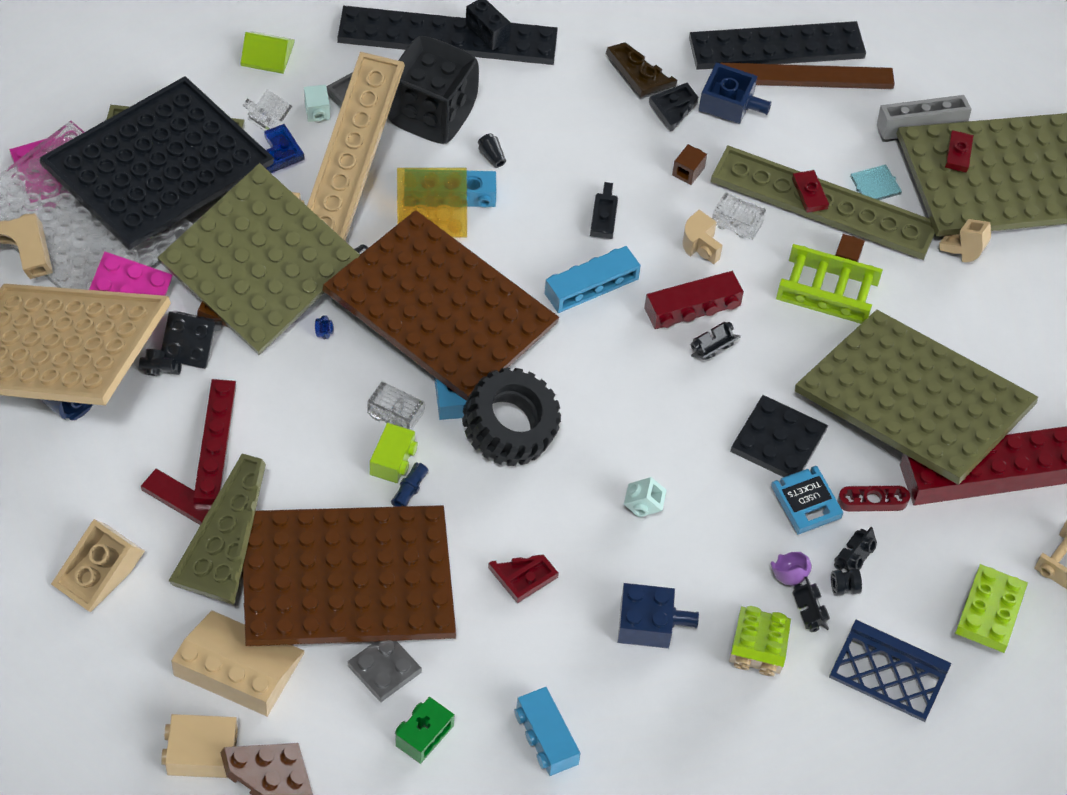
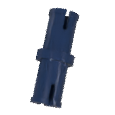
M414 463L407 477L402 479L398 492L391 500V504L394 507L407 506L411 497L418 493L419 485L429 471L424 464Z

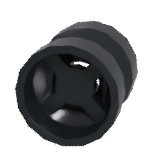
M849 569L848 572H842L841 570L831 572V587L834 596H841L846 592L861 594L862 578L859 569Z

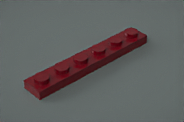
M211 380L193 497L194 504L212 505L222 488L236 381Z

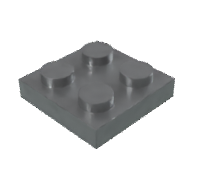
M392 640L375 641L348 661V667L380 703L422 673V668L397 641Z

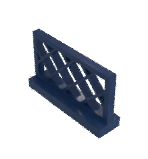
M855 619L829 678L925 722L952 663ZM852 640L862 644L866 653L853 657L849 649ZM882 653L887 656L890 664L877 668L872 656ZM868 657L872 670L859 673L855 661ZM851 663L855 675L844 677L837 673L841 665ZM903 664L910 666L913 675L901 679L896 667ZM892 668L896 681L883 684L879 672ZM875 674L879 686L871 689L864 686L862 677ZM929 675L938 679L935 687L925 690L920 678ZM916 679L921 692L907 695L903 683ZM899 685L903 697L896 700L888 697L886 689ZM932 693L929 700L927 694ZM923 696L926 703L924 713L913 709L910 700Z

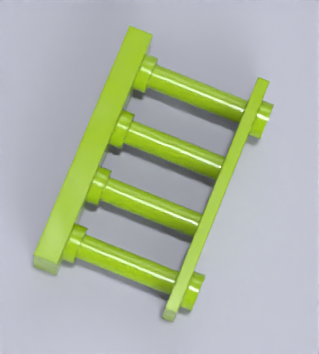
M792 245L789 261L794 263V267L789 280L781 279L776 297L777 300L860 324L868 319L872 304L866 303L870 286L878 287L883 269L810 249L806 246ZM803 266L817 269L812 287L798 283ZM826 272L839 276L834 293L821 290ZM848 278L862 282L857 300L843 296Z

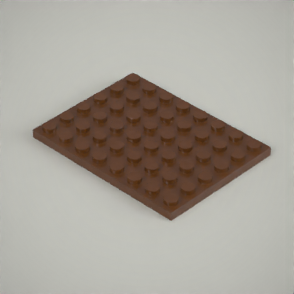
M417 210L413 211L360 254L358 258H355L324 283L322 289L327 295L466 401L483 376H487L491 371L498 370L499 372L501 368L509 367L554 327L559 320L558 315Z
M444 505L255 511L243 564L245 646L456 639Z

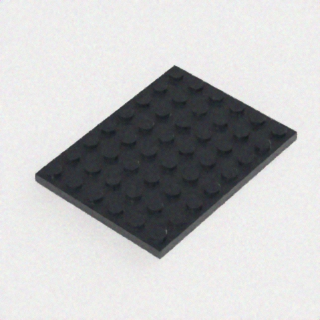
M186 76L40 157V164L128 250H131L231 190L259 163L265 168L274 164V157Z

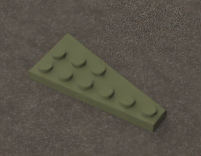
M241 454L171 575L169 582L173 586L232 605L235 604L266 466L261 458Z

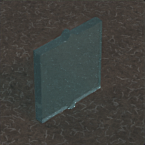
M886 164L850 175L856 186V191L874 199L882 200L901 195L902 193L895 181L896 177L892 176Z

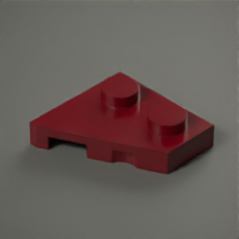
M544 554L529 558H512L511 562L497 563L496 561L488 563V569L517 603L554 581L559 575V572Z

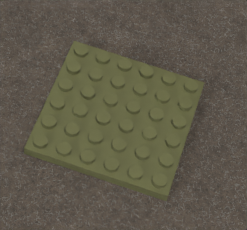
M259 163L157 258L166 269L260 355L325 293L322 291L323 284L355 258H358L360 254Z

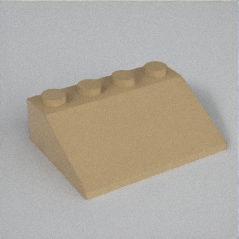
M211 610L184 639L171 662L174 676L268 717L304 655V650L293 645L245 646V624Z

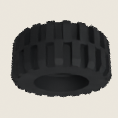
M509 367L501 368L499 372L498 370L491 371L487 376H483L467 398L462 418L463 426L467 427L465 434L467 439L473 440L471 445L474 449H480L483 452L482 456L486 459L491 457L494 459V463L500 465L503 462H507V466H516L518 462L520 465L528 464L530 460L537 459L556 436L559 430V423L561 422V414L558 412L560 409L559 401L554 400L555 393L552 389L546 387L547 383L543 379L538 380L535 378L536 374L530 371L524 373L523 369L515 368L511 371ZM508 402L519 407L529 420L530 430L517 432L503 426L494 414L493 403Z

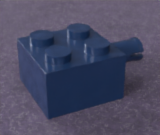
M716 63L702 90L699 111L740 124L746 110L748 111L749 109L768 115L772 102L754 96L758 76Z
M624 583L617 643L669 649L674 625L697 628L699 612L676 610V607H674L675 588Z

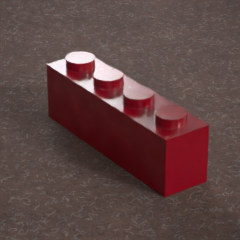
M732 270L646 294L644 309L654 329L668 328L673 324L684 321L689 322L706 315L711 316L716 312L727 309L733 310L741 306L744 291Z

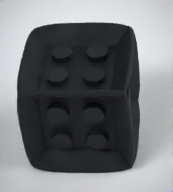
M419 36L410 43L398 60L404 62L405 67L388 114V119L395 126L432 142L447 144L457 134L474 106L478 94L479 64L473 55L458 47L431 37Z

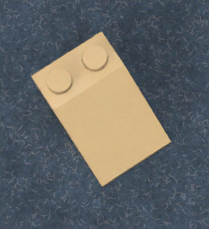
M93 519L51 585L91 612L131 573L145 550L109 525Z

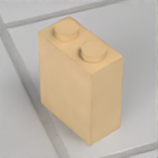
M171 714V722L166 724L164 735L165 740H168L167 749L162 750L161 764L166 765L167 775L227 778L220 752L224 747H236L238 733L237 717Z

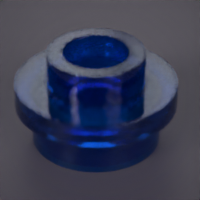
M323 315L315 320V333L317 337L329 339L330 334H333L334 326L332 320H329L327 315Z

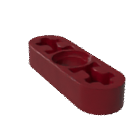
M898 485L846 486L840 490L837 502L842 510L848 512L901 511L907 507L910 493L905 487ZM870 494L877 495L880 498V502L872 503L868 500L867 496ZM898 495L899 499H902V501H898V499L894 496ZM850 496V499L853 500V502H849L848 498L845 497Z

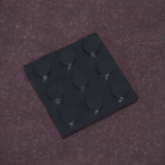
M762 395L731 446L730 452L775 474L786 477L805 469L826 433L828 425Z

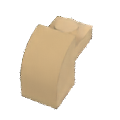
M700 209L685 224L682 241L683 248L690 257L695 252H698L702 258L715 264L720 260L723 246L713 238L717 222Z
M968 219L960 230V234L943 237L939 243L940 251L962 254V262L976 260L990 242V222Z

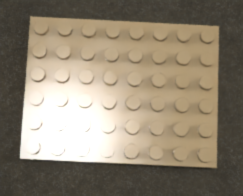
M3 284L0 288V395L106 406L170 306L169 297Z

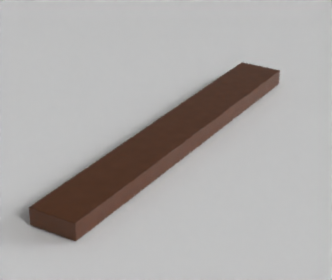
M720 63L758 76L756 85L893 89L895 85L893 68Z

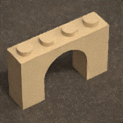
M35 213L24 214L10 221H0V244H12L18 247L23 271L29 279L53 273L43 225Z

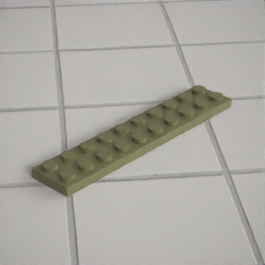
M727 145L711 176L712 183L922 260L925 259L935 235L931 221L927 217L819 179V182L829 202V207L826 210L806 213L792 180L793 173L800 171Z

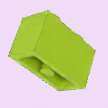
M387 423L370 459V475L398 484L401 475L405 476L408 471L410 455L414 456L417 450L418 442L415 441V431Z

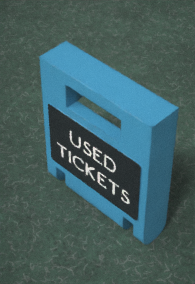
M818 466L811 467L810 471L805 469L780 479V483L778 480L771 483L772 489L797 535L839 520L843 516L844 512ZM825 507L823 516L808 521L805 514Z

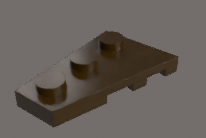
M626 42L607 47L605 54L640 97L676 87L677 79L673 76L667 77L664 75L662 68L649 64L645 61L644 55Z

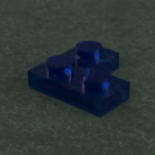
M285 124L264 131V137L271 147L266 151L274 157V164L266 168L270 173L305 160L303 151Z

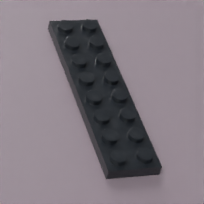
M857 21L690 32L689 34L696 70L713 69L716 63L791 64L865 59L866 56L865 46Z

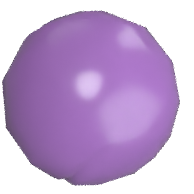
M790 552L785 555L779 554L777 562L771 561L770 563L776 579L785 585L794 586L800 584L805 580L804 577H808L812 569L809 557L802 552Z

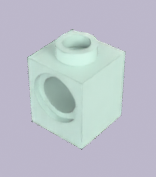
M326 85L304 87V103L308 122L330 120V104Z

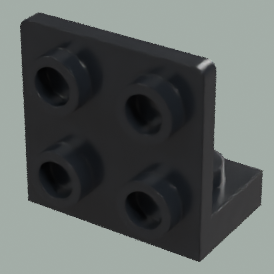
M169 311L161 351L165 352V358H175L181 364L205 369L209 361L214 331L221 330L222 321L180 311Z

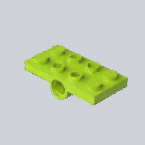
M980 564L955 634L1005 653L1028 582Z
M741 606L731 654L784 667L791 618L779 612H772V614L763 612L755 606Z

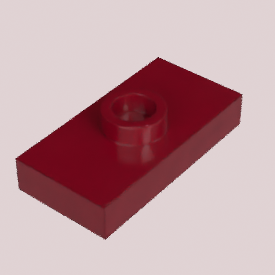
M951 131L945 168L967 173L974 135Z
M815 170L793 173L792 180L806 213L828 209L829 202Z

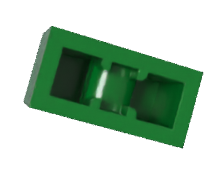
M429 696L424 703L420 702L416 705L411 718L407 722L403 721L395 731L396 747L421 764L454 727L455 714Z

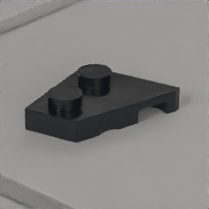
M687 82L650 96L649 104L669 131H673L698 103L699 97Z

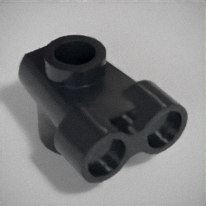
M146 349L145 357H140L139 368L144 370L145 374L149 376H159L160 372L176 375L181 373V362L176 361L175 358H165V352L161 350Z

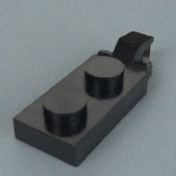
M604 182L603 194L597 193L595 195L590 236L613 239L618 197L612 195L613 183Z

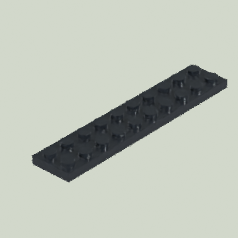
M343 5L337 43L406 50L414 39L419 36H426L458 47L474 57L554 65L558 27L511 23L510 41L492 50L465 25L466 18Z

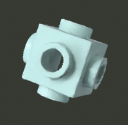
M652 477L629 483L624 505L638 517L660 512L663 509L667 490Z

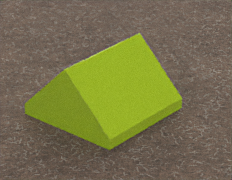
M245 32L241 66L284 74L295 39L258 32Z

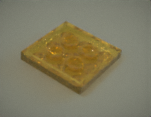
M397 168V224L417 210L453 238H467V168Z

